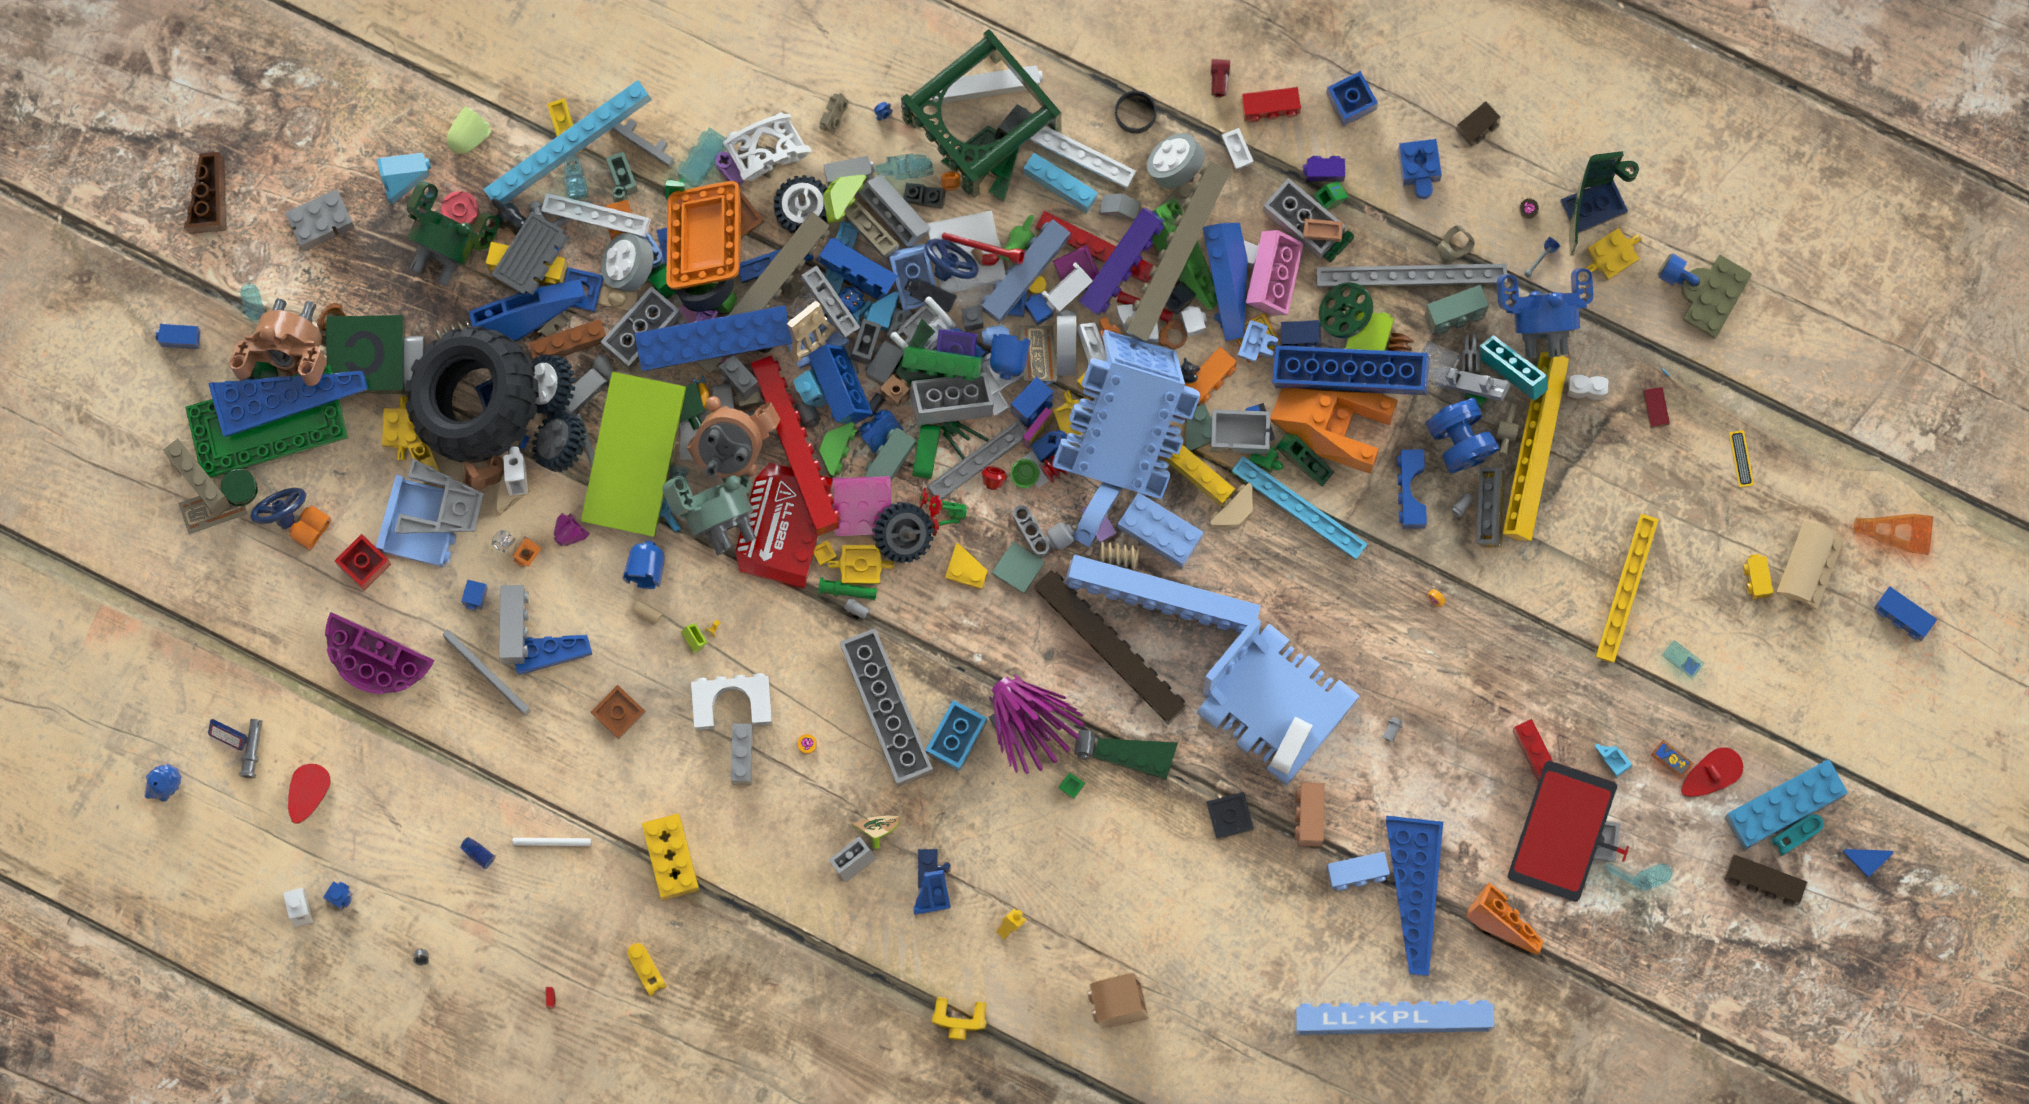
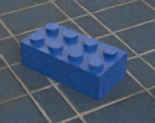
M825 344L808 354L810 366L815 370L817 382L824 392V399L829 404L831 415L837 423L848 424L852 422L857 424L873 414L845 346Z

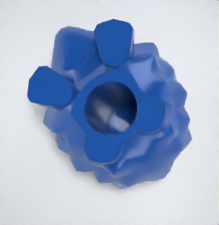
M166 764L156 766L146 775L145 798H159L161 801H167L179 789L182 776L178 768Z

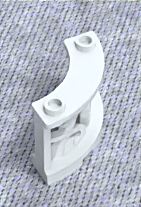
M778 113L773 117L758 121L738 132L730 133L727 139L723 141L724 146H726L740 170L743 180L753 181L772 170V165L781 163V165L799 162L812 152L810 147L802 142L790 121L792 118L790 114ZM761 134L771 135L779 139L775 148V154H772L767 149H756V144ZM739 142H744L745 145L740 146L739 150H748V152L739 155L734 145H736ZM783 143H785L783 147L786 148V150H782L780 147ZM760 154H763L765 159H759ZM747 158L748 169H746L742 162L743 159Z

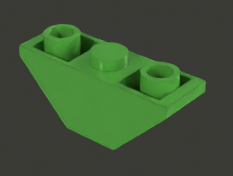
M852 422L827 432L819 449L820 456L830 478L840 475L843 465H841L842 459L847 458L850 450L848 444L856 436L857 430H855V425Z

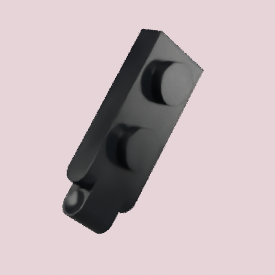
M909 278L904 287L906 291L910 292L909 296L924 303L927 297H931L947 313L950 312L957 297L956 294L919 278L916 281Z

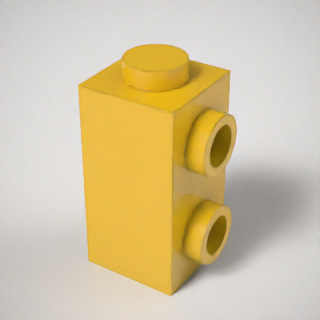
M1761 554L1750 555L1745 565H1743L1744 576H1748L1749 582L1746 584L1748 595L1751 594L1752 600L1771 597L1773 588L1767 556H1761Z

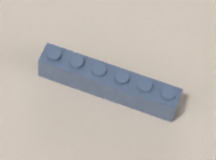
M1053 219L1050 223L1046 222L1040 230L1042 233L1038 238L1035 236L1030 241V247L1025 252L1022 264L1011 265L1005 272L1006 277L994 285L993 293L991 295L987 294L982 300V311L1000 324L1070 239L1071 233Z

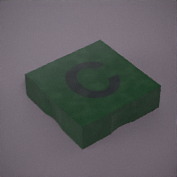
M327 316L326 366H331L333 374L363 371L369 390L358 394H405L404 316Z

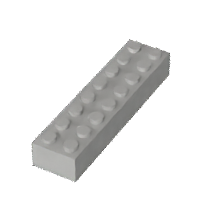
M876 628L841 641L840 647L897 787L932 774L933 768Z

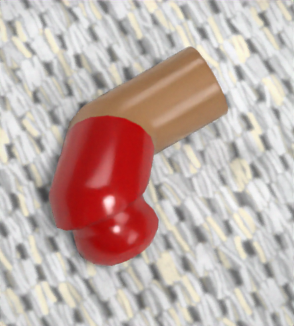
M975 248L971 251V254L982 266H993L999 261L997 254H984L981 250Z

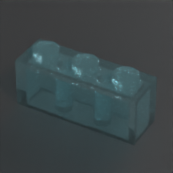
M710 127L707 131H703L698 138L699 142L696 147L692 146L689 150L686 161H682L677 168L678 178L683 179L694 188L699 187L716 164V156L726 150L723 141L727 138Z

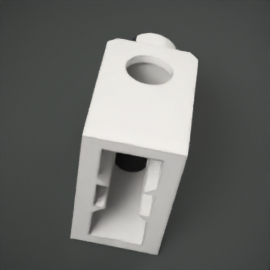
M511 447L508 450V455L503 456L504 476L509 496L528 494L526 464L523 454L520 453L519 447Z
M305 887L283 892L289 919L294 928L314 923Z

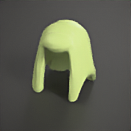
M465 106L457 115L447 134V145L456 154H467L490 135V125L488 122H484V119L479 114Z

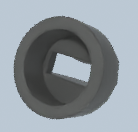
M422 948L417 949L413 955L414 963L420 966L426 965L429 962L428 951Z

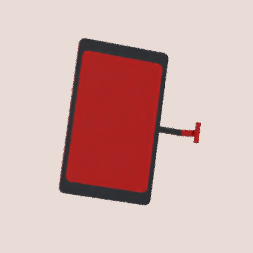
M1550 760L1546 761L1508 872V879L1577 902L1580 900L1598 846L1623 854L1622 862H1625L1630 846L1627 845L1624 850L1600 841L1617 790L1616 782Z

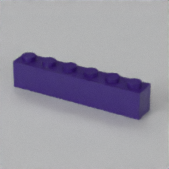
M1143 208L1079 302L1097 315L1102 314V312L1105 314L1111 306L1110 300L1113 297L1116 298L1120 293V286L1123 281L1127 282L1131 277L1132 273L1130 271L1134 266L1137 267L1142 261L1143 257L1141 255L1145 250L1148 251L1154 242L1151 240L1155 235L1158 236L1164 228L1162 224L1165 220L1148 208Z

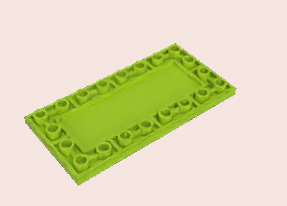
M612 371L581 522L653 537L656 536L664 498L663 485L668 479L687 389L686 386Z

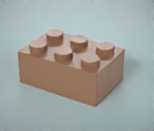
M1301 782L1300 788H1297L1295 802H1299V807H1296L1295 822L1299 823L1295 829L1294 841H1298V846H1322L1325 783Z

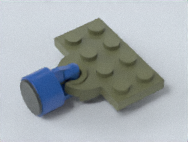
M1674 253L1669 254L1657 274L1658 278L1672 286L1675 282L1682 286V295L1691 303L1682 320L1714 339L1717 338L1752 273L1720 254L1710 270L1696 268L1688 272L1684 270L1687 263L1686 260Z

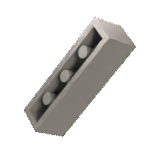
M882 174L867 181L859 192L908 248L922 241L931 228Z
M501 585L499 643L501 664H524L525 657H528V646H525V639H528V627H525V621L529 620L528 609H525V604L529 603V592L525 591L524 585Z

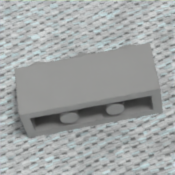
M732 723V785H751L752 724Z

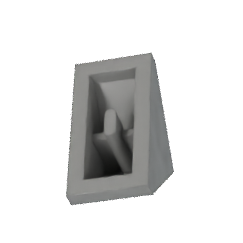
M1124 194L1103 195L1100 214L1134 221L1138 216L1140 202Z

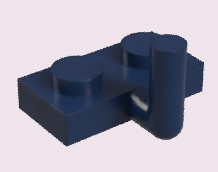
M918 849V889H920L924 873L944 870V873H949L951 871V864L949 862L938 865L937 849Z

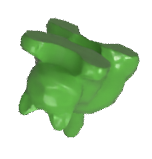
M1033 215L1028 216L1023 226L1017 225L1011 230L1009 241L1004 249L1018 248L1024 251L1029 249V243L1035 237L1030 230L1033 223ZM998 255L999 259H1005L1008 262H1011V260H1009L1008 257Z

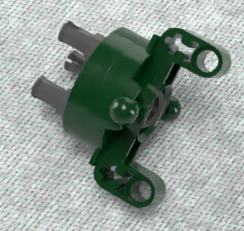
M422 181L415 186L406 206L409 213L408 217L415 220L406 239L417 246V254L409 268L423 275L429 260L434 259L441 262L444 267L436 281L448 286L453 272L457 271L459 265H466L473 249L481 252L482 249H487L490 246L500 222L496 216L481 213L472 227L469 223H459L437 211H432L431 208L437 198L438 189L435 185ZM428 187V193L425 195L424 191ZM490 219L489 225L486 226L487 220Z

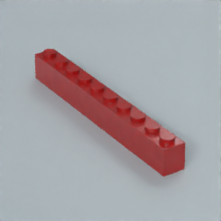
M770 355L752 362L751 367L759 383L765 403L771 402L780 417L776 431L818 536L839 529L838 522L841 521L838 510H833L832 504H835L831 493L827 494L825 490L828 487L824 476L820 477L818 471L821 470L818 460H813L812 454H815L811 443L807 444L806 442L807 432L804 426L800 427L798 421H801L798 410L794 411L792 404H795L792 394H787L785 388L788 385L785 377H780L779 371L782 370L778 360L774 361L773 356Z

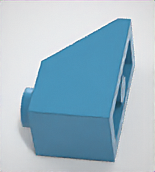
M893 292L871 304L870 310L867 309L864 319L881 324L880 331L887 332L892 315L898 304L899 292Z

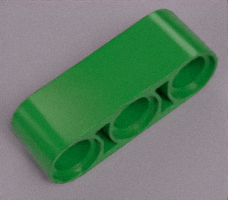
M921 425L913 466V477L932 479L941 426Z

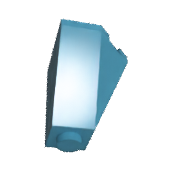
M423 153L377 158L381 179L390 204H394L412 190L417 183L426 179L429 176L428 169H431L429 158H425Z

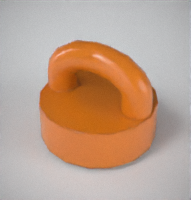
M953 171L943 173L941 175L942 188L947 191L956 190L960 186L959 174Z

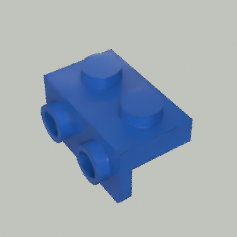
M887 409L877 412L874 415L875 418L870 422L862 424L859 428L860 430L856 432L874 454L881 445L884 446L887 443V435L892 429L900 428L904 430L894 415Z

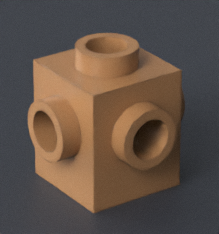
M893 374L880 388V393L885 396L883 399L891 406L893 404L896 407H899L900 404L904 405L910 398L909 384L903 379H897Z

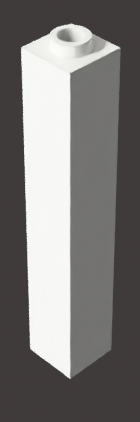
M1037 65L1023 67L1040 87V82H1043L1042 71H1038ZM1010 69L961 77L948 89L942 103L1028 90ZM935 96L934 100L932 98L930 100L937 102L939 99Z

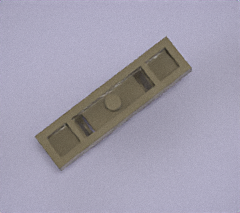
M856 199L850 207H846L844 217L884 259L899 249V244Z

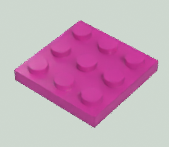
M891 476L833 478L834 511L838 510L841 521L838 522L840 528L835 530V536L875 535L872 532V528L876 527L874 521H878L879 517L877 515L883 513L882 509L885 507L889 508L890 504H892Z

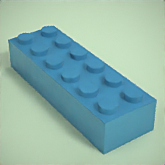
M1828 759L1727 813L1725 818L1743 850H1746L1845 797L1848 791Z

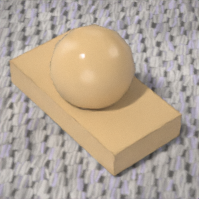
M602 285L597 304L628 312L638 301L639 294L624 292Z

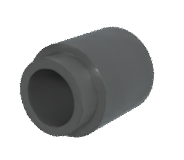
M803 400L796 404V410H798L801 422L805 428L809 427V429H812L819 425L821 417L815 406L805 404Z
M1080 730L1078 731L1080 739L1075 740L1074 754L1077 755L1078 759L1088 760L1094 753V732Z

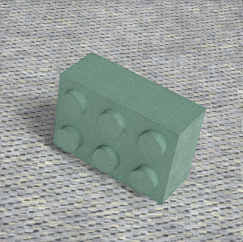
M1481 285L1427 304L1425 317L1432 334L1438 333V335L1447 333L1450 328H1461L1467 324L1466 322L1472 320L1477 322L1484 319L1489 304Z

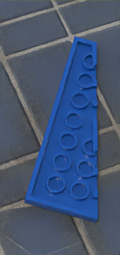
M1386 815V827L1408 971L1412 975L1429 976L1443 822Z

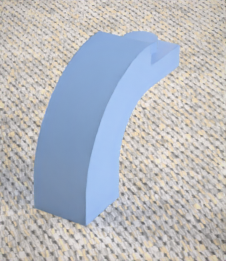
M1105 482L1100 485L1078 524V528L1073 536L1076 541L1087 547L1092 545L1103 520L1115 504L1122 487Z

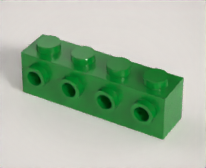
M906 347L904 348L902 367H906L907 371L918 372L919 369L926 370L925 374L937 375V372L944 373V377L955 378L956 375L963 376V380L974 381V378L981 376L983 358Z

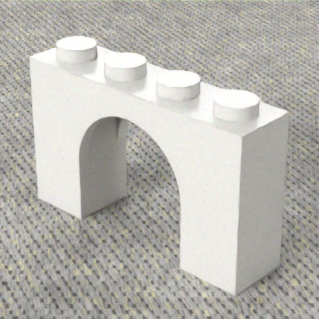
M758 673L754 674L753 677L736 675L733 679H726V677L720 676L715 677V680L708 681L707 678H697L695 682H691L695 731L715 729L714 703L720 694L728 690L741 691L749 698L753 726L772 725L769 677L765 676V674Z

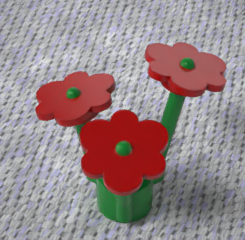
M924 487L920 496L919 508H922L923 504L926 505L927 501L930 502L928 509L930 511L929 520L933 523L931 525V528L934 529L933 536H936L939 526L959 523L960 519L964 520L966 518L967 508L965 504L943 501L939 495L930 498ZM941 509H947L948 516L952 517V519L938 522L934 517L940 513Z

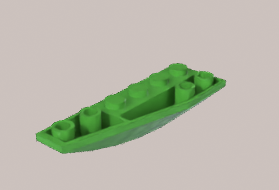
M1175 198L1152 210L1153 213L1165 220L1162 224L1164 226L1162 232L1158 236L1155 235L1152 239L1159 252L1162 248H1166L1168 244L1165 242L1170 231L1174 232L1176 228L1174 222L1177 216L1183 213L1180 204ZM1197 240L1178 279L1197 294L1195 297L1210 310L1217 306L1218 303L1213 279Z

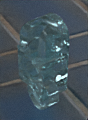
M922 154L886 157L887 163H881L875 167L877 175L894 176L895 180L925 177L934 173L933 163L929 157Z

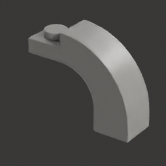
M1057 311V376H1076V311Z

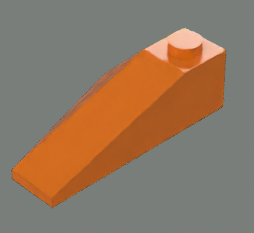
M1489 882L1471 904L1466 917L1480 929L1537 955L1544 941L1528 923H1523L1518 916L1520 914L1518 910H1513L1506 902L1508 898Z

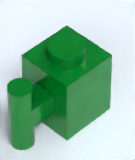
M662 263L649 274L647 281L652 284L655 290L668 299L676 291L667 285V266Z

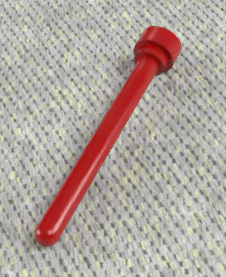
M946 232L941 235L942 239L1008 257L1015 264H1022L1025 257V251L1022 249L1007 250Z

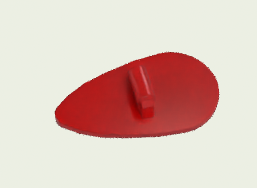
M1726 747L1713 750L1688 774L1683 783L1681 793L1689 797L1704 796L1734 784L1743 773V761L1740 755L1733 749Z
M305 764L293 773L288 794V812L292 823L299 824L306 820L325 797L330 787L331 779L324 767L318 764Z

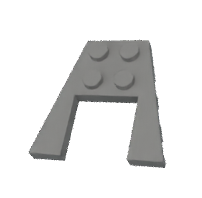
M413 458L408 478L445 486L437 522L399 514L395 533L475 532L484 494Z

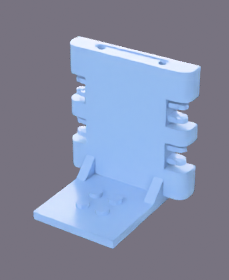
M1104 330L1102 337L1107 356L1106 362L1099 359H1090L1082 381V387H1085L1083 393L1095 399L1094 401L1080 399L1079 404H1074L1069 417V421L1072 422L1070 427L1073 430L1082 432L1080 436L1068 433L1067 439H1061L1053 461V467L1162 499L1170 479V473L1166 470L1169 464L1157 459L1159 455L1171 458L1173 453L1179 455L1183 444V438L1178 435L1181 433V429L1170 425V422L1183 424L1186 420L1185 418L1192 420L1200 399V393L1191 387L1184 386L1185 383L1176 351Z
M1254 617L1206 675L1203 695L1207 699L1200 706L1197 714L1216 730L1230 716L1231 718L1223 727L1226 731L1231 728L1235 721L1240 724L1234 731L1233 737L1237 738L1244 729H1247L1236 743V746L1248 754L1260 740L1261 743L1253 753L1259 754L1263 747L1267 745L1270 751L1263 758L1265 762L1278 751L1295 717L1313 725L1288 775L1271 767L1270 764L1267 767L1268 772L1287 786L1360 696L1341 680L1329 692H1326L1327 688L1334 681L1332 678L1327 679L1322 688L1316 684L1323 677L1324 672L1322 670L1317 673L1313 680L1310 679L1320 667V664L1308 656L1296 668L1303 655H1297L1292 663L1286 660L1293 653L1294 648L1290 646L1282 656L1280 653L1290 640L1270 624L1259 635L1261 621Z

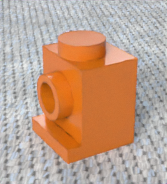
M524 536L512 554L515 557L513 561L521 567L524 565L529 567L542 548ZM527 549L529 551L528 555L523 556L522 550Z

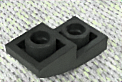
M906 183L903 198L910 204L943 209L946 190L944 188L926 187L924 184Z

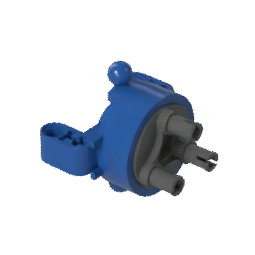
M1577 268L1572 271V293H1541L1539 291H1532L1530 295L1525 297H1519L1518 280L1515 276L1504 274L1498 277V305L1501 309L1506 310V313L1514 314L1515 333L1522 334V341L1525 343V358L1537 357L1536 340L1538 338H1546L1548 340V357H1560L1561 355L1569 354V332L1580 328L1579 308H1587L1586 304L1593 300V279L1590 270ZM1580 272H1583L1585 275V279L1582 282L1578 280ZM1506 278H1509L1511 281V285L1508 288L1504 286ZM1504 291L1512 292V294H1505ZM1580 294H1586V297L1580 298ZM1512 300V303L1506 304V301Z

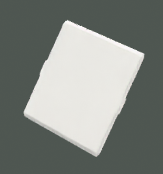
M992 211L927 223L931 228L929 231L930 240L934 238L942 239L941 235L946 232L1001 248ZM954 243L969 253L976 261L979 269L978 274L972 279H961L952 276L947 281L939 279L940 288L952 293L996 284L999 280L1002 281L1006 277L1003 260L999 259L993 266H982L971 254L974 248ZM933 246L934 253L941 259L942 256L936 246ZM946 249L948 253L952 252L956 254L959 258V261L966 262L965 259H963L958 253ZM982 251L984 254H992L990 252ZM958 268V270H960V271H965V272L971 271V270H966V269Z

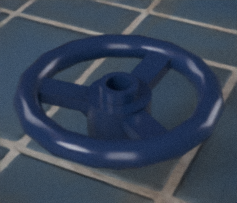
M934 238L927 241L925 251L930 260L936 265L934 275L938 279L947 281L952 276L961 279H972L977 276L979 269L976 261L961 247L944 239ZM933 246H936L942 256L941 259L934 253ZM946 249L958 253L963 259H965L966 262L959 261V258L956 254L952 252L948 253ZM958 268H962V269H966V270H971V271H969V272L960 271V270H958Z
M296 487L278 491L259 502L252 510L250 519L255 524L264 525L276 522L281 529L290 528L295 523L293 513L305 502L307 494L302 488ZM288 496L285 501H282V500H277V501H275V500L278 499V498H283V497ZM259 513L272 514L270 516L258 517Z

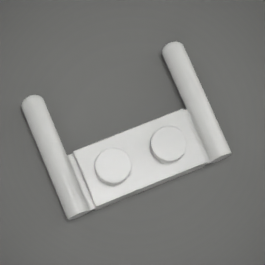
M927 297L925 303L938 317H935L929 324L935 333L924 343L923 347L933 350L937 346L939 329H953L956 323L931 297ZM896 332L891 333V339L904 351L908 344Z

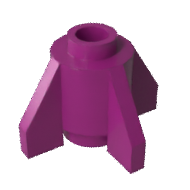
M561 513L557 517L553 534L555 536L554 540L560 546H568L585 540L590 535L575 520L573 514L570 513L566 516Z

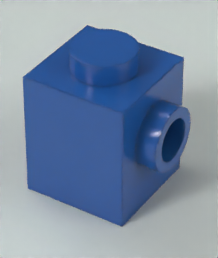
M333 881L323 898L343 911L351 903L353 894L349 891L350 887L340 881L338 884Z

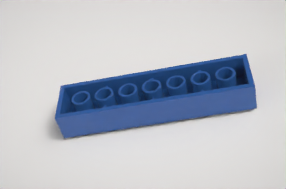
M786 306L634 333L641 371H650L731 356L733 354L792 344V338L787 325Z
M1275 346L1272 383L1275 388H1304L1427 396L1430 357L1428 353Z

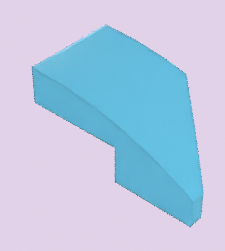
M1595 745V749L1616 777H1619L1632 767V763L1617 746Z

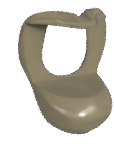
M1455 225L1446 233L1443 241L1438 244L1437 251L1444 259L1453 261L1468 254L1474 247L1475 240L1464 228ZM1461 231L1469 240L1462 250L1455 251L1450 247L1449 240L1454 234Z

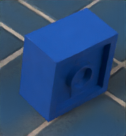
M1036 376L1011 403V413L1028 428L1036 421V418L1045 408L1050 409L1053 406L1054 391Z

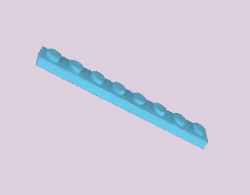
M1244 456L1241 457L1231 473L1247 484L1250 482L1255 490L1353 559L1357 560L1366 548V542Z

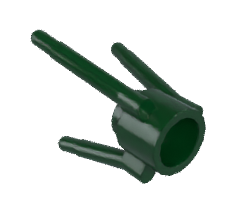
M959 421L944 422L941 426V429L944 431L943 436L948 439L962 460L965 459V456L951 435L954 437L959 434L969 441L970 437L961 431L962 428L986 442L989 441L987 437Z

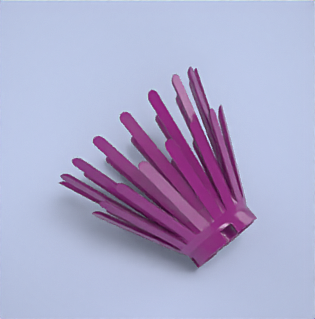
M1013 675L1016 679L1010 680L1009 677H1005L1000 680L991 690L994 694L993 698L989 695V699L994 707L998 745L1000 744L1001 753L1004 751V741L1009 766L1011 767L1013 764L1014 771L1017 773L1018 767L1012 749L1014 744L1023 770L1028 775L1029 769L1023 756L1024 751L1014 725L1037 769L1042 771L1043 767L1035 753L1038 747L1028 729L1053 763H1057V758L1042 737L1046 741H1050L1052 737L1066 752H1070V747L1041 717L1057 730L1062 728L1075 739H1080V736L1050 712L1054 711L1080 727L1085 726L1083 722L1055 705L1080 717L1084 715L1076 711L1077 709L1070 706L1067 702L1056 698L1066 699L1067 697L1025 682L1021 677Z

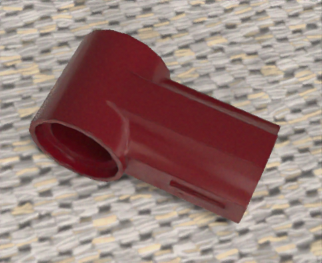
M1212 59L1211 95L1215 97L1227 96L1230 60Z

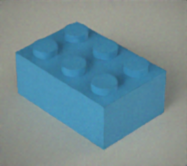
M953 700L925 750L927 755L960 772L986 726L987 718Z

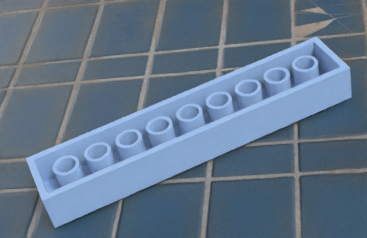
M1074 555L1070 562L1065 584H1068V587L1071 589H1086L1088 593L1093 595L1101 593L1111 600L1123 599L1125 603L1130 605L1137 603L1143 605V608L1148 610L1160 609L1163 614H1178L1180 618L1185 620L1193 618L1199 620V623L1203 625H1210L1211 623L1217 625V628L1222 630H1228V628L1236 630L1237 634H1241L1254 617L1258 618L1261 607L1258 604Z

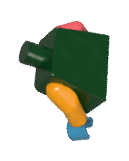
M701 376L702 380L699 382L694 378V382L686 386L687 389L679 422L681 425L689 422L694 431L699 429L702 424L699 416L705 413L707 408L706 401L709 398L704 376Z

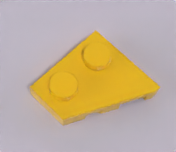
M956 543L945 579L982 590L988 570L959 543Z

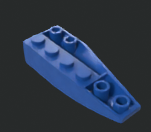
M581 280L568 281L537 288L533 295L518 293L469 311L472 326L496 330L514 341H518L585 298V293Z

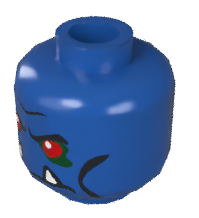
M854 286L851 288L845 287L838 295L851 314L856 313L864 304V295Z

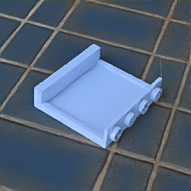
M396 475L376 548L382 553L444 568L445 563L450 561V545H454L456 539L454 532L396 534L395 529L399 514L437 522L445 489L406 480L403 476Z

